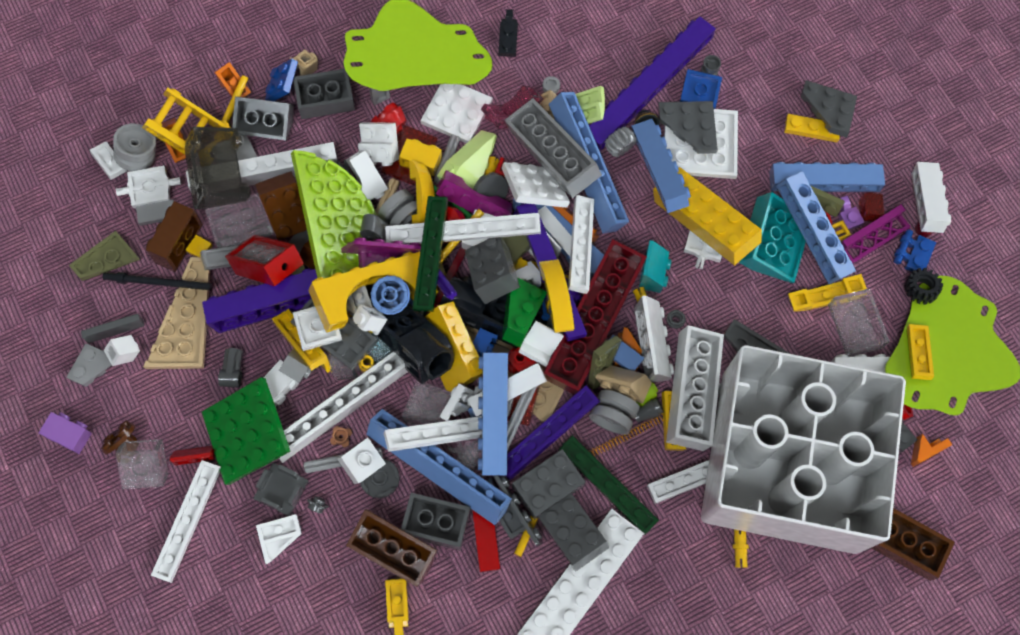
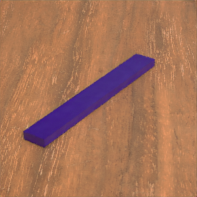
M525 204L516 207L518 215L539 213L535 204ZM541 217V234L526 235L539 270V262L557 260ZM570 290L568 291L573 313L574 331L564 332L567 342L586 337L587 335Z

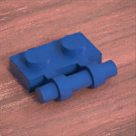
M906 230L900 239L899 249L895 251L893 262L900 265L902 260L905 261L904 269L911 272L918 268L923 270V268H927L936 242L921 235H918L916 240H913V231ZM907 247L912 248L910 254L906 252Z

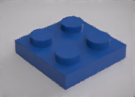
M290 59L272 69L270 73L271 80L265 91L267 93L265 100L276 101L289 94L298 61Z
M687 69L680 102L713 101V108L715 109L722 77Z

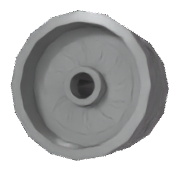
M130 123L123 125L114 134L113 157L121 168L128 171L148 169L155 161L156 138L142 129L143 125Z
M400 190L385 201L379 209L377 216L389 226L412 224L411 215L417 214V200L414 201V196L408 190Z
M601 390L597 396L600 402L592 408L589 418L595 424L608 431L621 435L629 434L633 426L631 419L637 417L640 410L639 405L621 393Z

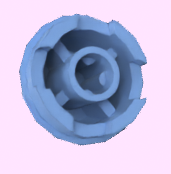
M396 276L380 278L371 290L373 306L379 312L386 315H394L401 312L410 300L408 285Z

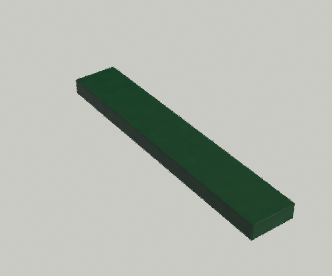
M428 196L412 308L414 311H434L448 206L447 197Z
M573 435L558 449V451L563 449L573 465L644 535L659 521Z

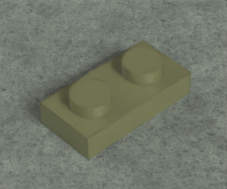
M811 186L823 210L837 217L845 201Z

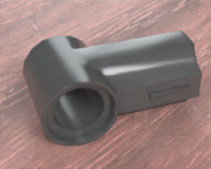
M237 348L225 349L223 368L220 369L218 375L220 387L240 388L242 382V350Z

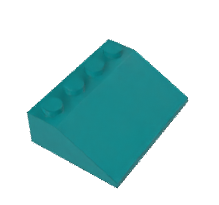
M773 192L758 196L750 221L762 229V243L740 260L739 263L753 271L789 283H795L806 241L785 201Z

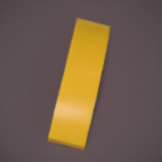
M411 160L409 161L410 179L416 181L417 214L411 215L412 224L424 223L428 196H435L433 182L426 165Z
M559 260L541 261L539 266L542 280L545 281L554 333L574 331L571 301L562 266Z
M858 274L810 290L806 288L788 293V297L793 311L799 312L836 304L862 295L868 290L862 274Z

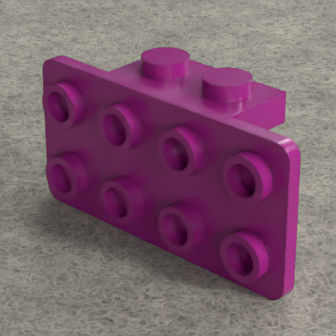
M355 238V241L349 242L341 248L342 253L358 254L359 267L363 268L373 262H385L390 257L397 258L402 257L408 252H420L421 244L409 243L407 245L403 244L402 241L385 243V240L382 239L373 240L372 242L367 241L366 238Z

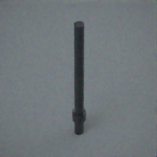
M104 272L102 276L103 280L116 281L120 284L129 282L208 291L213 289L212 283L135 276L124 272H118L117 274Z

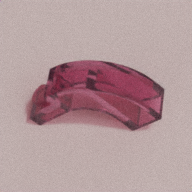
M522 85L516 95L507 103L499 106L484 104L481 111L485 114V118L498 129L508 128L504 121L532 98L539 104L543 98L533 87Z

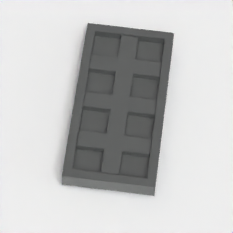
M312 298L303 306L301 310L315 306L312 301ZM348 317L349 320L346 326L339 329L342 340L320 347L353 371L378 340L368 331L361 330L357 326L358 324H355ZM293 318L290 322L293 326L296 327L295 320Z

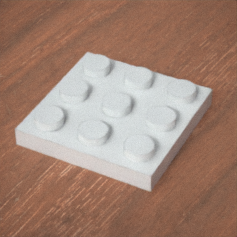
M440 84L421 119V124L448 136H459L460 141L468 143L475 136L493 102V98L462 84Z
M515 162L503 163L502 170L516 202L568 208L570 201L565 190L543 167Z

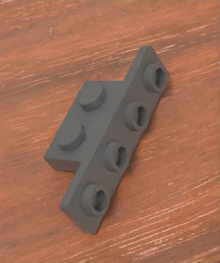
M494 475L503 493L512 498L505 515L499 520L509 538L514 539L527 530L536 546L543 544L540 540L543 538L541 533L530 524V521H532L530 515L519 506L521 503L516 493L512 494L509 486L511 485L505 476Z

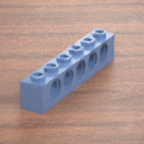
M800 172L776 185L828 284H832L855 272L852 261L849 259L844 246L841 244L804 173Z

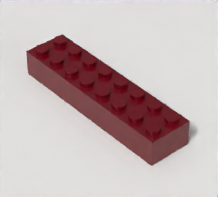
M612 239L590 282L588 293L583 295L577 307L587 335L586 337L567 342L565 334H563L564 337L558 344L544 371V376L548 382L573 395L579 392L590 371L593 351L604 343L647 256Z

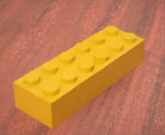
M679 167V172L677 173L682 174L685 182L684 187H688L691 197L688 198V207L670 212L669 214L735 266L762 243V229ZM656 187L653 188L654 202L666 211Z

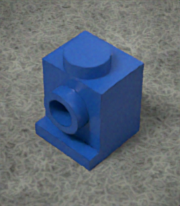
M482 328L479 329L473 341L479 357H482V353H492L494 346L498 342V335Z

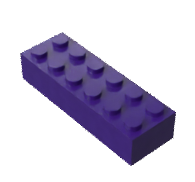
M305 269L302 273L290 274L276 286L265 283L258 286L250 285L245 290L230 291L227 295L221 297L212 296L207 301L202 302L206 323L217 333H223L274 318L287 309L291 312L301 310L311 299L308 290L312 281L317 279L316 270Z

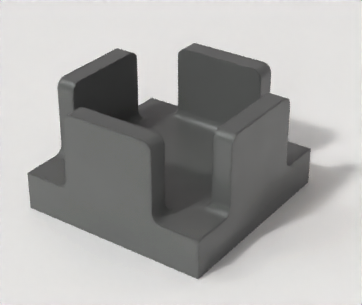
M272 463L270 469H265L255 486L258 490L253 499L286 516H291L309 481L283 465Z

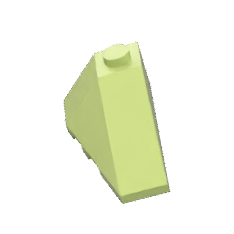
M483 130L476 134L446 161L437 175L439 180H441L447 170L463 178L464 182L471 189H474L476 182L484 175L485 169H488V159L493 152L497 138L496 134Z

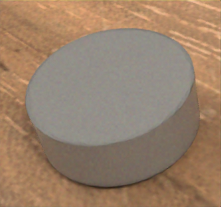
M553 76L545 78L542 84L543 91L551 90L557 94L560 90V81Z

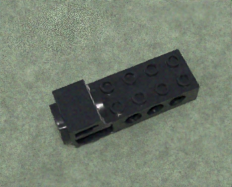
M453 276L450 284L456 290L457 296L453 300H449L443 295L440 305L453 301L465 327L470 326L477 330L482 328L498 335V340L518 348L502 339L507 294L484 304L474 290L471 277L464 276L458 279ZM539 309L531 327L533 326L535 321H538L545 326L547 325V321L541 318L543 314L542 310Z
M370 290V291H368V294H369V297H370V300H371V290ZM408 303L397 314L386 315L382 313L388 320L376 336L404 361L405 369L420 384H423L429 379L434 380L449 371L453 365L454 354L447 337L418 311H414L413 307Z

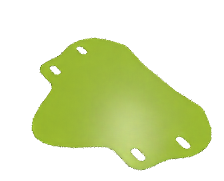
M409 0L388 1L380 10L372 27L349 30L345 33L347 51L344 58V68L347 74L355 82L378 91L434 84L472 85L485 78L492 70L490 54L477 41L469 26L464 24H442L423 8ZM464 30L466 34L457 35L455 31ZM363 36L364 40L354 41L352 37ZM482 54L484 58L475 59L473 55ZM352 62H362L363 65H362V66H358V67H353V66H351V63H352Z
M938 276L937 278H941V283H943L941 293L930 304L928 302L926 305H923V301L918 304L916 299L914 302L912 301L911 311L896 349L886 363L885 371L889 374L902 376L905 379L904 405L914 409H934L957 416L964 411L968 397L972 393L1001 390L1016 384L1020 379V365L1010 349L993 330L997 314L995 304L975 294L958 279L949 276ZM925 283L919 285L924 290H930L929 286ZM954 285L959 287L956 295L951 294ZM983 306L988 307L986 316L981 315ZM909 324L929 326L934 378L932 380L912 379L907 336ZM915 391L920 392L917 402L912 401ZM951 397L957 399L954 408L949 407Z

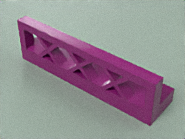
M902 204L841 242L853 264L911 227L902 216L906 210ZM897 219L903 228H892V222ZM878 231H888L887 238L877 237ZM863 240H873V247H864ZM850 248L859 250L858 256L854 259L847 251Z

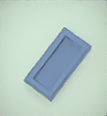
M621 341L614 361L624 369L635 371L644 360V357Z

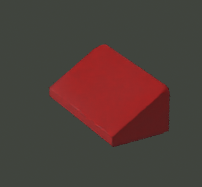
M212 446L176 450L172 453L170 461L176 466L199 463L201 460L214 461L215 453Z

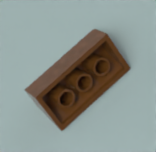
M367 509L364 510L346 544L350 549L416 587L424 581L437 553V549Z

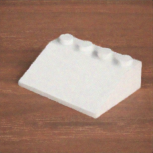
M642 296L634 308L639 344L642 350L641 356L644 357L642 361L644 374L653 383L669 381L672 378L671 375L674 374L672 363L669 364L668 356L671 355L669 344L666 345L665 337H667V327L663 326L662 321L664 309L660 307L659 301L648 296Z

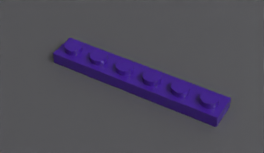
M587 386L583 387L507 454V475H505L507 479L511 480L600 402Z

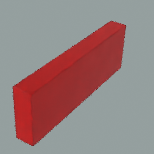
M472 511L480 572L500 570L495 525L477 512Z

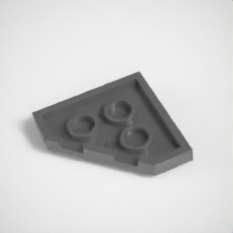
M806 80L801 93L803 101H807L811 105V111L815 116L824 121L828 132L847 138L857 96Z
M713 101L658 103L659 120L662 125L674 131L673 134L683 142L686 141L698 154L717 153Z

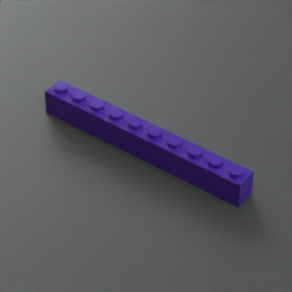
M700 16L695 21L692 20L684 32L681 31L675 38V41L673 43L670 42L665 47L664 52L661 55L658 54L654 58L653 63L650 66L647 65L642 70L639 77L633 78L627 89L621 90L615 101L611 100L604 111L603 120L588 124L599 151L605 147L606 139L613 132L625 127L713 39L715 27Z

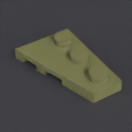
M114 231L69 266L81 281L140 259L117 231Z

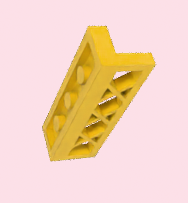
M289 309L272 318L275 326L311 371L320 365L327 373L332 370L327 355L320 347L303 351L297 328L290 322L294 316Z

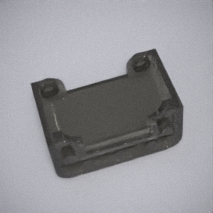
M192 127L185 142V156L194 209L203 210L245 202L250 197V186L242 182L237 150L242 145V137L239 136L238 128Z

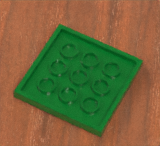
M260 377L202 411L218 465L221 467L220 471L225 485H231L291 452L266 378Z

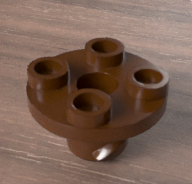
M125 420L118 427L119 430L114 435L110 433L103 440L104 444L101 447L102 452L107 455L116 449V454L122 455L124 458L132 457L139 449L136 437L131 435L136 426L132 422Z

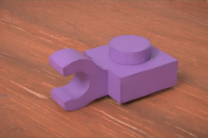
M848 196L840 198L845 201L841 208L842 212L838 215L840 221H844L848 230L863 225L865 222L857 207L851 208Z

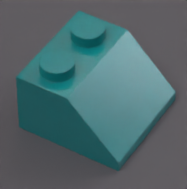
M651 240L645 253L647 258L642 267L639 288L644 287L645 290L661 293L662 288L666 287L668 283V276H665L666 270H670L672 259H668L669 251Z

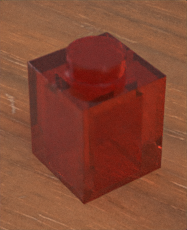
M875 192L863 194L859 200V211L864 221L874 222L884 215L883 194H876Z

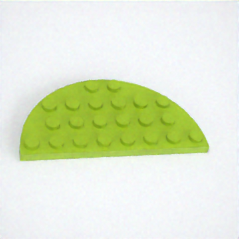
M293 150L291 158L317 278L323 277L325 279L337 272L346 273L355 267H359L358 254L342 253L341 248L346 246L347 243L355 241V238H363L360 235L363 216L365 214L376 215L371 200H367L361 190L362 186L356 179L338 164L329 159L326 161L316 157L314 153Z

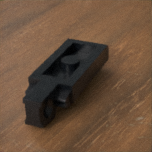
M506 9V19H501L498 56L516 57L518 23L517 19H513L512 9Z

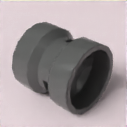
M715 55L706 56L700 72L717 76L721 60Z

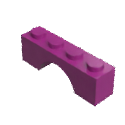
M447 170L437 185L436 195L447 197L448 201L474 213L475 209H480L482 212L496 217L508 216L512 213V203L497 195L489 197L474 191L464 182L463 178Z

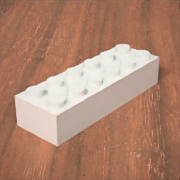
M689 325L679 332L666 443L700 451L713 446L724 334Z

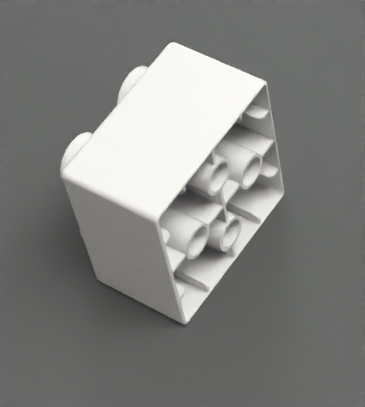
M748 345L742 346L722 375L701 520L711 525L852 554H858L887 541L891 534L906 385L905 379L899 375Z

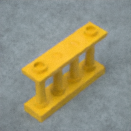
M167 88L163 93L167 97L166 102L156 118L152 120L148 118L142 129L203 167L211 166L215 160L211 158L213 149L222 134L228 136L233 129L229 127L230 125L226 121H219L182 97L181 93L176 89ZM175 102L183 107L184 110L172 129L167 130L162 127L161 123ZM190 113L200 118V121L189 139L184 141L178 137V133ZM208 123L217 130L206 148L200 151L195 148V142Z

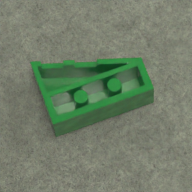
M517 278L520 288L507 294L502 339L520 348L547 292Z

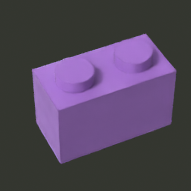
M51 412L38 433L80 454L92 434L86 429L88 426L79 421H76V423L69 421L70 417L61 412L58 415Z

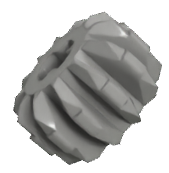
M622 127L606 139L605 146L612 156L619 157L633 148L637 138L632 130Z

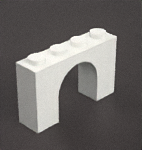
M360 150L346 159V162L356 176L357 182L362 186L361 190L367 200L381 198L385 194L384 191L388 188L366 151Z

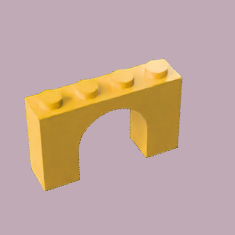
M454 302L437 306L425 318L447 337L453 350V365L449 371L440 376L449 394L458 384L467 386L482 376V369L478 368L479 355Z

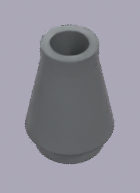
M657 398L654 400L650 399L640 407L635 418L638 423L660 417V414L664 413Z

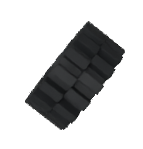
M918 268L912 271L904 285L905 292H908L906 295L908 297L912 296L911 300L913 302L915 299L918 300V304L922 301L923 305H926L928 302L929 304L932 303L943 289L942 279L937 278L939 274H932L933 270L930 269L928 272L927 268H923V270ZM917 282L925 283L929 286L930 290L920 288Z

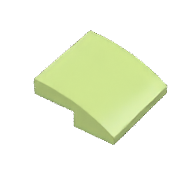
M598 86L575 94L588 124L603 120L605 111L604 87Z

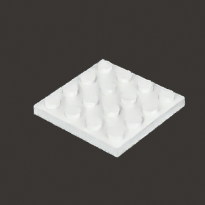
M714 109L717 153L698 154L686 141L683 142L673 134L674 131L669 127H664V138L667 143L666 149L671 150L672 162L676 161L678 168L681 167L691 176L737 178L738 111Z

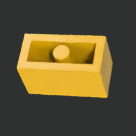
M406 139L399 156L400 166L410 168L409 161L413 160L425 164L430 175L435 177L442 159V150L435 145H426L416 139Z

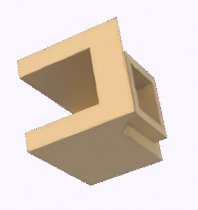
M303 50L294 58L290 57V59L298 61L296 69H300V76L312 74L317 70L318 59L313 52L309 53Z

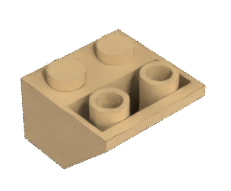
M612 365L598 373L595 377L601 384L600 386L605 390L621 393L639 403H644L652 384L646 374Z

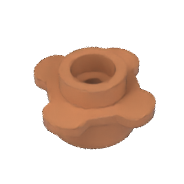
M339 426L334 427L330 443L332 445H342L344 448L348 447L350 444L349 437L352 435L351 429H344Z

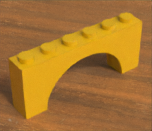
M408 252L399 258L390 257L385 262H373L367 267H355L346 273L337 272L331 277L325 279L320 277L313 280L308 291L326 333L346 326L349 320L346 311L347 299L353 292L366 285L375 284L380 278L385 276L401 278L408 285L410 297L414 301L420 252Z

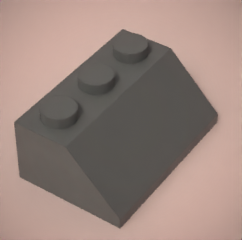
M235 96L232 133L287 141L293 123L295 104Z

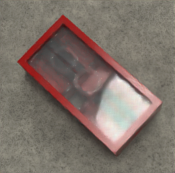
M253 235L225 256L236 275L272 286L279 284L304 264L294 244L258 235Z

